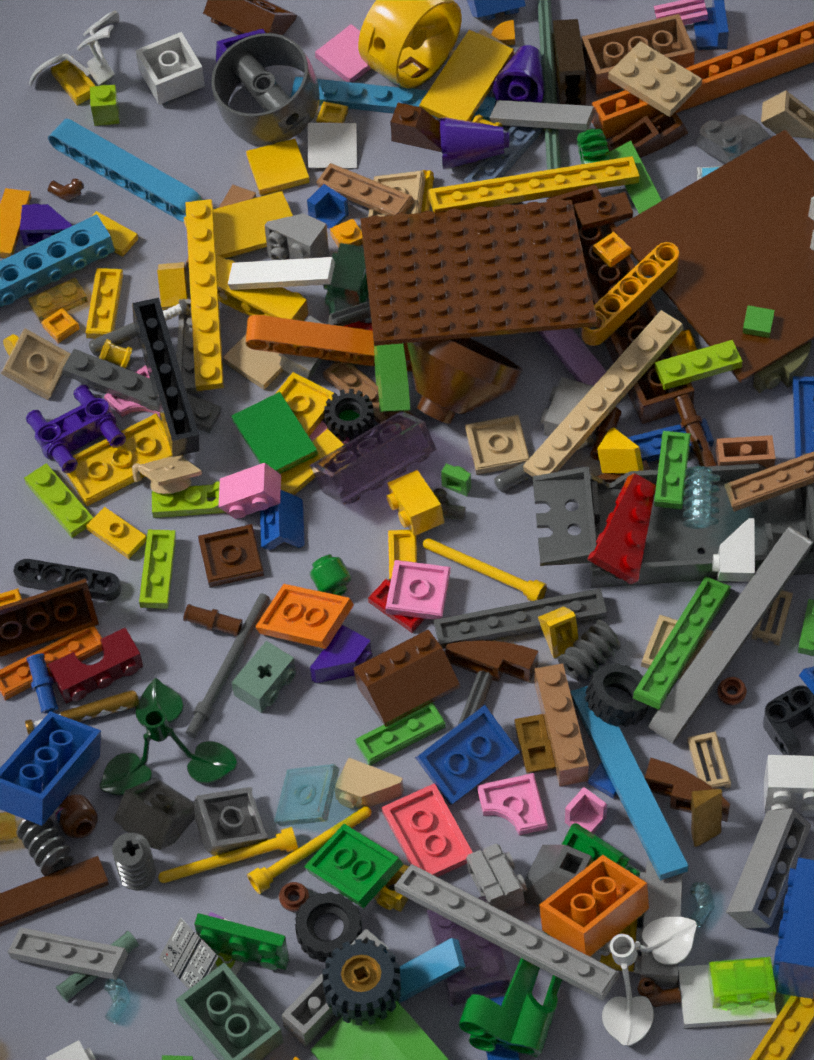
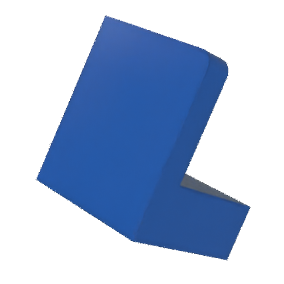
M325 184L307 199L308 216L326 223L329 230L339 225L349 216L347 198Z

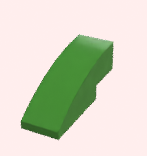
M403 343L374 346L376 386H378L380 413L409 411V385Z

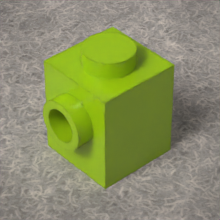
M100 85L90 87V106L94 126L120 124L116 86Z

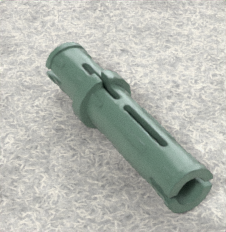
M127 930L125 934L111 945L125 948L126 952L129 953L138 947L139 943ZM75 972L55 988L62 998L68 1002L69 999L92 983L98 976Z

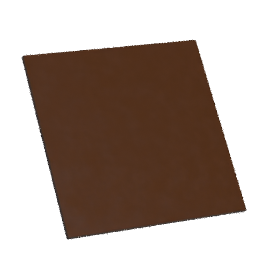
M786 130L769 138L613 229V232L631 248V254L639 263L661 243L670 242L678 247V270L661 289L709 346L733 340L742 359V367L731 370V373L740 383L814 339V251L810 248L814 221L808 217L811 198L814 196V161ZM748 305L775 310L770 338L743 333Z
M558 199L553 202H529L518 205L503 204L495 207L478 206L472 209H449L448 211L441 212L424 211L415 214L399 213L392 216L360 218L374 346L597 326V318L572 200Z

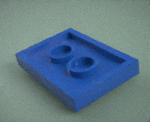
M484 705L416 756L415 759L432 782L435 783L449 805H451L520 751L486 705Z

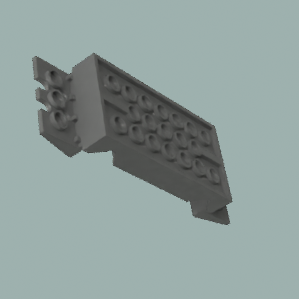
M756 463L687 468L682 509L655 507L653 501L639 579L637 582L629 584L587 559L590 552L594 551L597 546L596 540L599 534L604 531L609 514L616 507L615 502L627 477L636 473L656 485L658 470L630 471L612 483H607L603 479L590 474L589 467L533 476L535 504H547L551 508L546 513H536L537 528H549L553 532L549 537L538 538L540 566L589 563L591 588L703 581L705 576L718 580V572L713 571V554H718L720 544L746 520L754 518L756 573L789 526L814 541V483L734 512L724 484L767 469L766 467ZM569 502H575L579 508L575 511H569L565 506ZM697 502L699 506H693L692 503ZM572 526H577L581 529V532L578 535H571L567 530ZM814 543L793 575L814 574ZM703 550L705 553L699 554L698 551Z

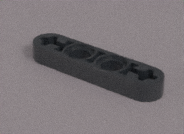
M34 559L18 561L13 570L17 583L27 588L49 591L71 584L79 577H85L88 579L87 584L92 599L112 601L121 593L118 577L110 572ZM27 569H31L32 573H28L26 577H23L22 573H26ZM57 572L61 574V578L57 582L51 583L46 580L50 573ZM108 583H112L113 587H109L108 590L103 589Z

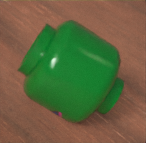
M328 554L312 564L313 568L310 571V577L318 591L339 596L347 592L346 586L352 578L340 557H332L331 554Z

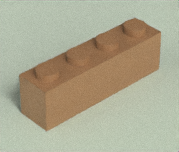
M562 663L535 668V689L541 713L544 716L548 739H550L559 787L588 781L589 765L564 665Z

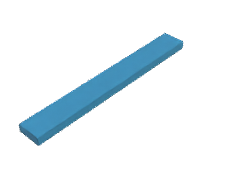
M588 686L570 691L576 711L659 880L688 872V864L619 726L604 722L589 709L588 702L585 700L587 695L585 692Z

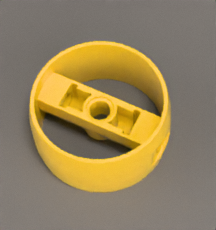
M376 0L361 27L358 40L359 55L371 69L391 82L404 88L418 87L428 81L442 67L449 57V52L453 50L461 28V9L454 0ZM411 56L429 68V70L418 78H411L410 76L415 74L420 68L411 62L401 69L398 66Z

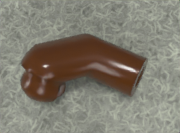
M74 178L70 184L64 186L53 180L49 184L47 191L65 201H71L82 194L81 190L84 188V183Z
M643 978L637 986L639 995L648 998L654 1007L681 1003L679 987L663 990L651 978Z

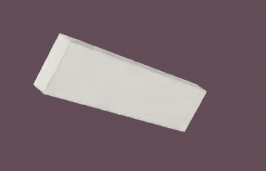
M332 257L232 263L228 286L231 290L329 285L331 284L335 261Z

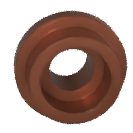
M728 677L722 680L717 690L719 699L728 705L740 704L745 699L747 693L745 684L737 677ZM734 690L737 694L731 695L727 691Z
M298 882L286 884L279 893V901L282 907L292 912L299 911V907L309 898L307 888ZM292 895L300 897L297 901L289 900Z

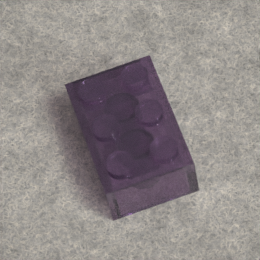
M486 896L478 897V899L487 903ZM427 910L428 927L434 947L451 938L458 939L466 967L443 980L450 1006L466 1003L472 994L491 997L507 993L510 978L501 947L432 910Z

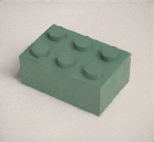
M225 962L176 999L180 1015L218 1060H262L284 1043L281 1028Z

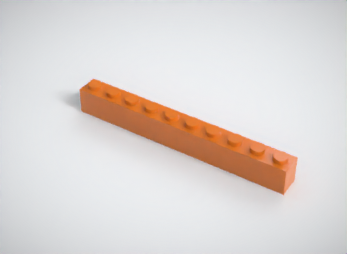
M814 21L685 68L702 78V85L675 112H681L813 63ZM627 90L592 102V106L595 109L592 124L595 129L603 131L606 139L618 135L646 115L649 119H652L661 113V111Z

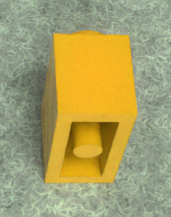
M418 470L387 483L390 494L386 495L390 508L398 511V517L404 528L408 527L414 536L444 524L441 503Z

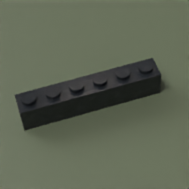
M159 297L132 303L133 322L172 457L198 452V429Z

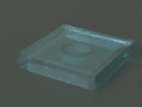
M335 764L287 769L274 822L279 826L326 822L340 768Z

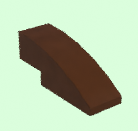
M661 112L652 119H649L646 115L607 141V146L610 152L631 141L641 158L674 143L687 135L688 131L676 112L671 117Z
M463 641L447 644L445 648L450 664L476 674L479 671L491 673L492 679L499 682L502 674L505 673L530 683L539 661L538 650L500 641Z
M650 757L645 780L652 793L671 797L670 808L691 813L692 791L714 789L690 772L668 762ZM722 796V821L728 822L730 803Z

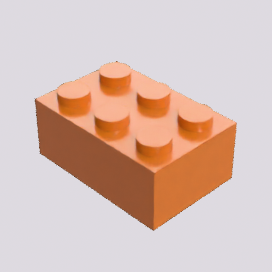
M602 855L539 904L542 931L590 957L649 909L647 882Z

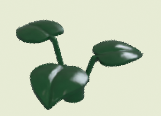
M154 678L143 692L139 705L136 708V718L145 727L147 732L143 735L144 749L142 759L140 760L133 753L116 755L106 765L99 787L104 792L120 796L131 795L144 789L152 778L151 769L144 765L148 761L150 740L161 742L167 739L168 736L174 740L188 758L192 759L187 765V771L190 777L198 783L210 784L221 780L236 769L237 760L226 746L214 741L201 742L197 745L195 754L191 753L174 733L173 728L169 726V723L177 720L183 711L182 698L176 691L164 685L159 679Z

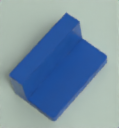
M712 0V7L706 8L708 20L693 23L697 50L727 49L729 31L724 0Z
M281 490L280 504L271 506L266 510H260L261 547L269 551L283 542L298 548L305 545L303 500Z

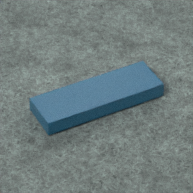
M451 938L400 966L401 996L399 1003L466 968L458 939Z

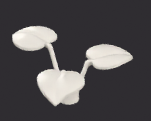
M116 10L108 13L84 32V37L88 34L91 36L85 39L77 47V50L81 51L89 45L94 58L87 62L88 68L68 54L63 53L41 64L32 74L29 85L32 86L36 77L45 68L65 60L70 61L82 70L86 76L91 74L98 85L114 76L115 73L104 58L97 40L109 38L110 31L114 26L112 24L98 32L97 30L107 24L119 23V13Z
M684 917L659 918L650 922L642 932V939L648 947L641 945L639 941L634 943L629 935L619 934L590 956L600 961L601 954L608 956L612 953L614 961L622 968L626 998L617 996L609 1000L602 1011V1020L608 1033L623 1046H632L642 1040L649 1032L654 1019V1010L648 998L644 996L632 998L628 966L635 962L637 950L644 953L652 951L654 959L663 965H675L682 962L689 955L693 946L697 928L695 920Z

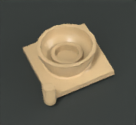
M181 455L145 464L136 463L132 466L135 482L142 480L141 472L151 480V490L162 494L182 491L191 485V477L202 475L200 469Z

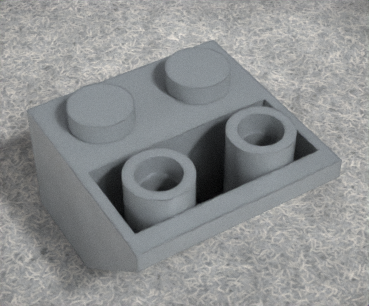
M303 213L268 221L264 225L268 257L272 260L329 257L327 225L324 222Z

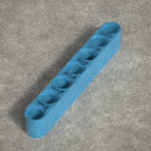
M65 118L48 136L49 143L57 151L179 221L184 222V217H186L185 202L202 200L201 196L194 189L70 119Z

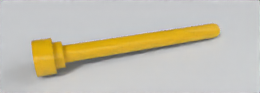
M430 538L423 541L425 549L522 591L528 601L543 599L546 594L547 584L537 579L527 582Z
M367 806L362 807L267 869L265 867L254 869L247 874L250 884L258 894L263 893L270 888L273 878L322 848L343 824L353 828L369 818L372 814L371 809Z
M293 828L282 829L281 833L276 834V838L162 871L158 875V880L161 883H167L280 849V851L287 850V853L297 850L298 845Z

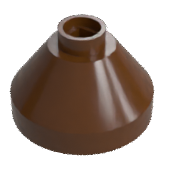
M472 338L407 343L415 389L422 395L416 407L423 413L447 424H451L456 413L464 415L512 391L523 371L519 365Z

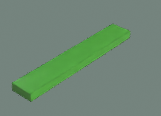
M707 576L704 577L635 689L633 699L660 710L729 596L731 586Z

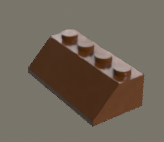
M86 579L0 606V657L99 625Z

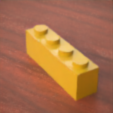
M220 256L216 257L219 302L248 316L265 315L304 321L308 316L307 299L298 292H291L283 287L231 290L228 286L232 263L236 262L231 259L226 260Z

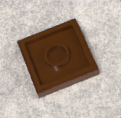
M252 524L198 536L209 587L264 576Z

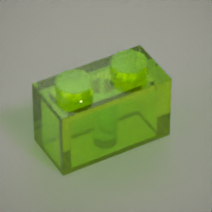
M771 956L709 962L708 980L713 1008H721L728 1011L744 1005L760 1008L774 1003L776 988Z

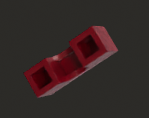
M126 627L100 639L104 656L96 664L87 665L81 663L74 652L48 664L51 677H53L54 683L66 704L72 701H79L88 693L99 688H106L113 681L124 676H131L143 667L141 654Z

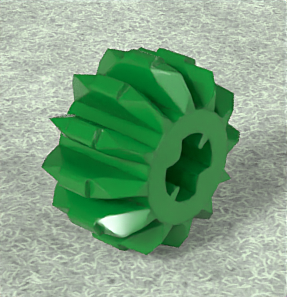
M589 129L578 134L577 146L581 164L610 160L606 137L601 129Z

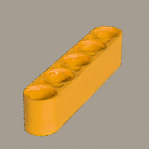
M670 242L659 244L594 305L597 318V326L595 327L598 329L593 330L590 329L591 327L581 328L582 340L586 344L596 346L603 343L677 272L679 261L678 247Z

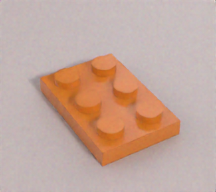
M283 584L255 627L263 635L326 649L354 604L348 597Z

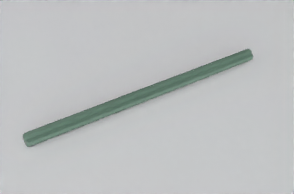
M537 0L544 82L543 103L557 104L551 0ZM545 128L547 170L561 168L559 129Z

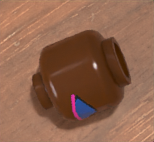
M74 794L67 796L55 810V819L68 837L84 838L90 835L96 827L98 814L86 796Z

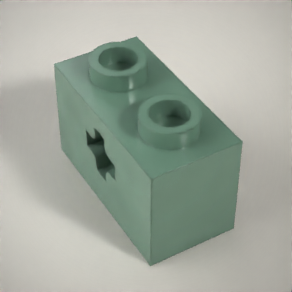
M265 641L232 681L234 696L262 713L267 706L274 704L282 687L289 685L296 675L294 657L270 642Z

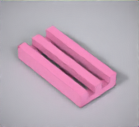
M680 0L654 6L656 19L680 14L684 25L708 20L704 0Z

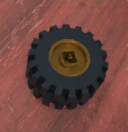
M355 939V944L352 945L347 941L342 944V950L336 947L332 951V958L328 957L326 959L325 969H323L322 973L326 1003L329 1008L332 1007L333 1014L336 1017L342 1014L344 1022L350 1023L352 1019L359 1026H362L363 1021H368L369 1025L376 1023L375 1018L379 1017L381 1020L387 1018V1010L393 1012L396 1008V1001L399 1002L401 996L400 967L398 962L395 961V955L392 951L387 953V947L383 944H380L378 947L375 946V941L368 939L367 943H362V939Z

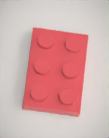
M435 783L382 807V813L410 865L413 864L439 877L467 864L466 857L473 852Z

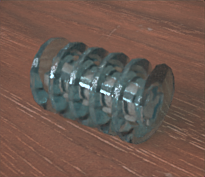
M693 466L685 470L687 478L684 480V484L687 488L684 491V497L686 498L684 501V508L686 510L683 512V518L686 520L683 523L684 527L702 529L719 524V519L711 517V515L719 513V508L713 507L711 504L720 502L719 497L712 495V493L720 491L719 486L712 485L713 482L720 481V476L712 474L711 468Z

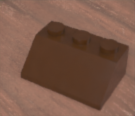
M207 0L203 12L204 15L211 17L210 21L220 26L226 24L232 27L231 31L238 35L263 29L265 33L283 35L297 17V14L267 0Z
M429 629L353 668L358 690L385 727L461 688L442 646Z

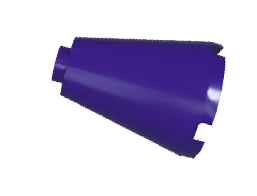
M532 45L521 46L499 73L493 86L496 100L542 102L544 96L542 56L536 47Z
M447 117L440 118L443 170L504 154V148H510L509 132H504L503 127Z

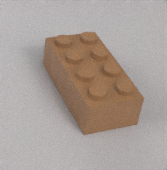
M680 14L582 36L585 67L595 93L599 94L622 88L608 79L609 72L640 41L684 68L693 66L695 50Z

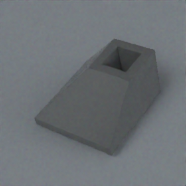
M542 845L524 879L527 891L523 892L524 901L540 908L539 904L593 863L592 856L567 845Z

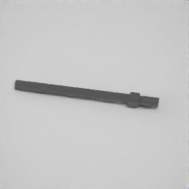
M261 593L257 598L203 701L198 702L193 711L194 717L185 732L189 737L196 738L204 721L209 720L214 710L212 708L214 702L270 600L266 594Z

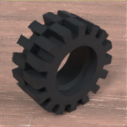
M344 389L339 390L340 396L336 393L332 394V400L328 399L326 406H324L326 426L336 437L340 435L341 441L345 442L346 437H349L350 442H354L355 436H358L359 440L364 438L363 432L368 435L370 428L374 426L375 419L372 401L369 400L367 394L363 396V392L360 390L356 394H354V389H349V393L346 394ZM345 410H356L360 413V416L352 421H344L339 418V414Z

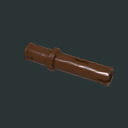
M685 394L677 397L674 401L682 420L680 425L686 433H691L690 444L699 467L716 466L709 443L701 426L702 418L697 415L690 395ZM698 444H701L703 451L700 450Z

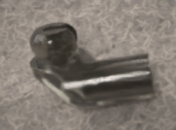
M437 488L433 490L434 495L441 503L444 518L465 519L466 507L451 505L446 498L447 492L444 489Z

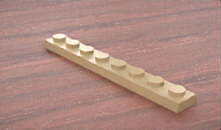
M661 310L523 465L524 471L532 477L558 472L681 333L683 323Z

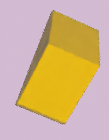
M185 262L159 264L157 274L162 310H167L179 304V299H188Z
M615 428L609 429L597 449L602 473L644 471L639 446Z
M563 606L538 617L553 658L565 654L566 649L573 647V643L579 639L576 615L572 610Z

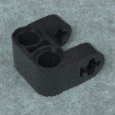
M799 685L767 703L764 711L763 727L783 755H794L801 751L800 741L792 730L794 727L807 720L814 727V694L807 686ZM802 701L807 705L800 706L797 705L795 702ZM778 715L781 716L783 719L776 720L773 719L771 716Z

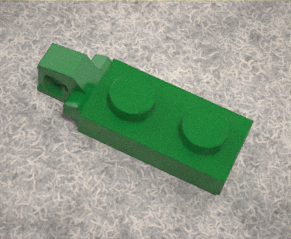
M576 822L571 825L561 845H567L592 856L593 861L604 855L635 876H640V871L631 864H628L630 859L624 856L625 854Z

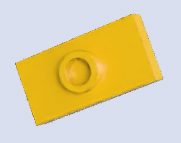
M106 507L86 525L90 533L127 559H130L147 539L145 534Z

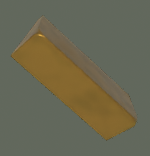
M722 789L692 791L691 834L694 847H697L721 833Z

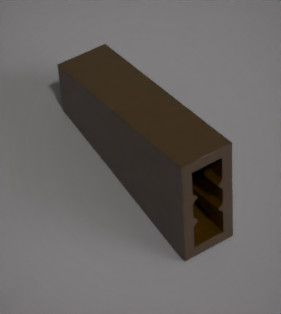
M578 19L553 20V43L559 104L586 106V69Z

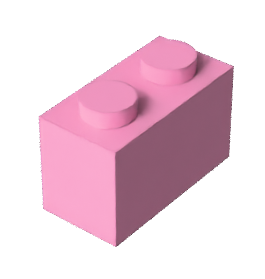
M262 463L220 478L219 508L234 519L280 504L281 475L266 463Z

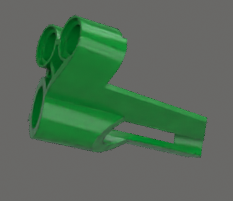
M521 958L501 1006L487 997L472 994L466 1001L459 1027L464 1032L471 1034L469 1043L481 1051L491 1052L495 1050L496 1045H502L508 1050L537 1057L542 1054L556 1011L557 994L562 979L555 975L552 976L544 1003L541 1005L532 994L540 967Z

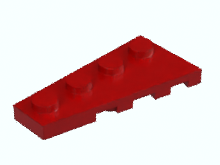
M636 473L627 477L615 502L616 507L609 514L606 520L607 525L596 540L597 546L594 551L590 552L587 559L629 584H633L639 579L656 490L655 484Z

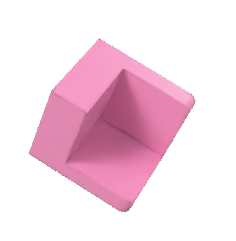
M585 787L581 789L565 808V823L571 827L576 822L593 834L607 818V804Z

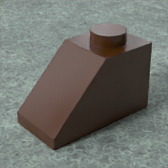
M398 102L390 121L391 141L441 152L440 122L422 107Z

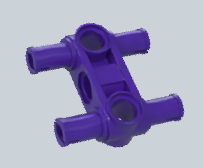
M87 385L77 387L73 393L74 398L81 405L52 421L47 422L40 410H32L26 416V422L34 430L35 440L40 445L43 455L47 459L56 460L63 473H71L78 466L77 460L70 452L104 435L113 448L122 446L126 441L125 435L116 425V418L110 411L108 402L102 398H95Z

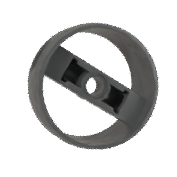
M262 33L239 40L221 55L212 73L213 96L225 123L239 138L247 142L271 145L289 140L302 132L308 126V123H311L318 110L320 102L319 85L311 62L296 42L283 35ZM284 65L297 68L304 72L303 81L297 92L290 98L277 83L274 75L267 72L264 67ZM241 83L266 112L249 114L229 108V100L236 86Z

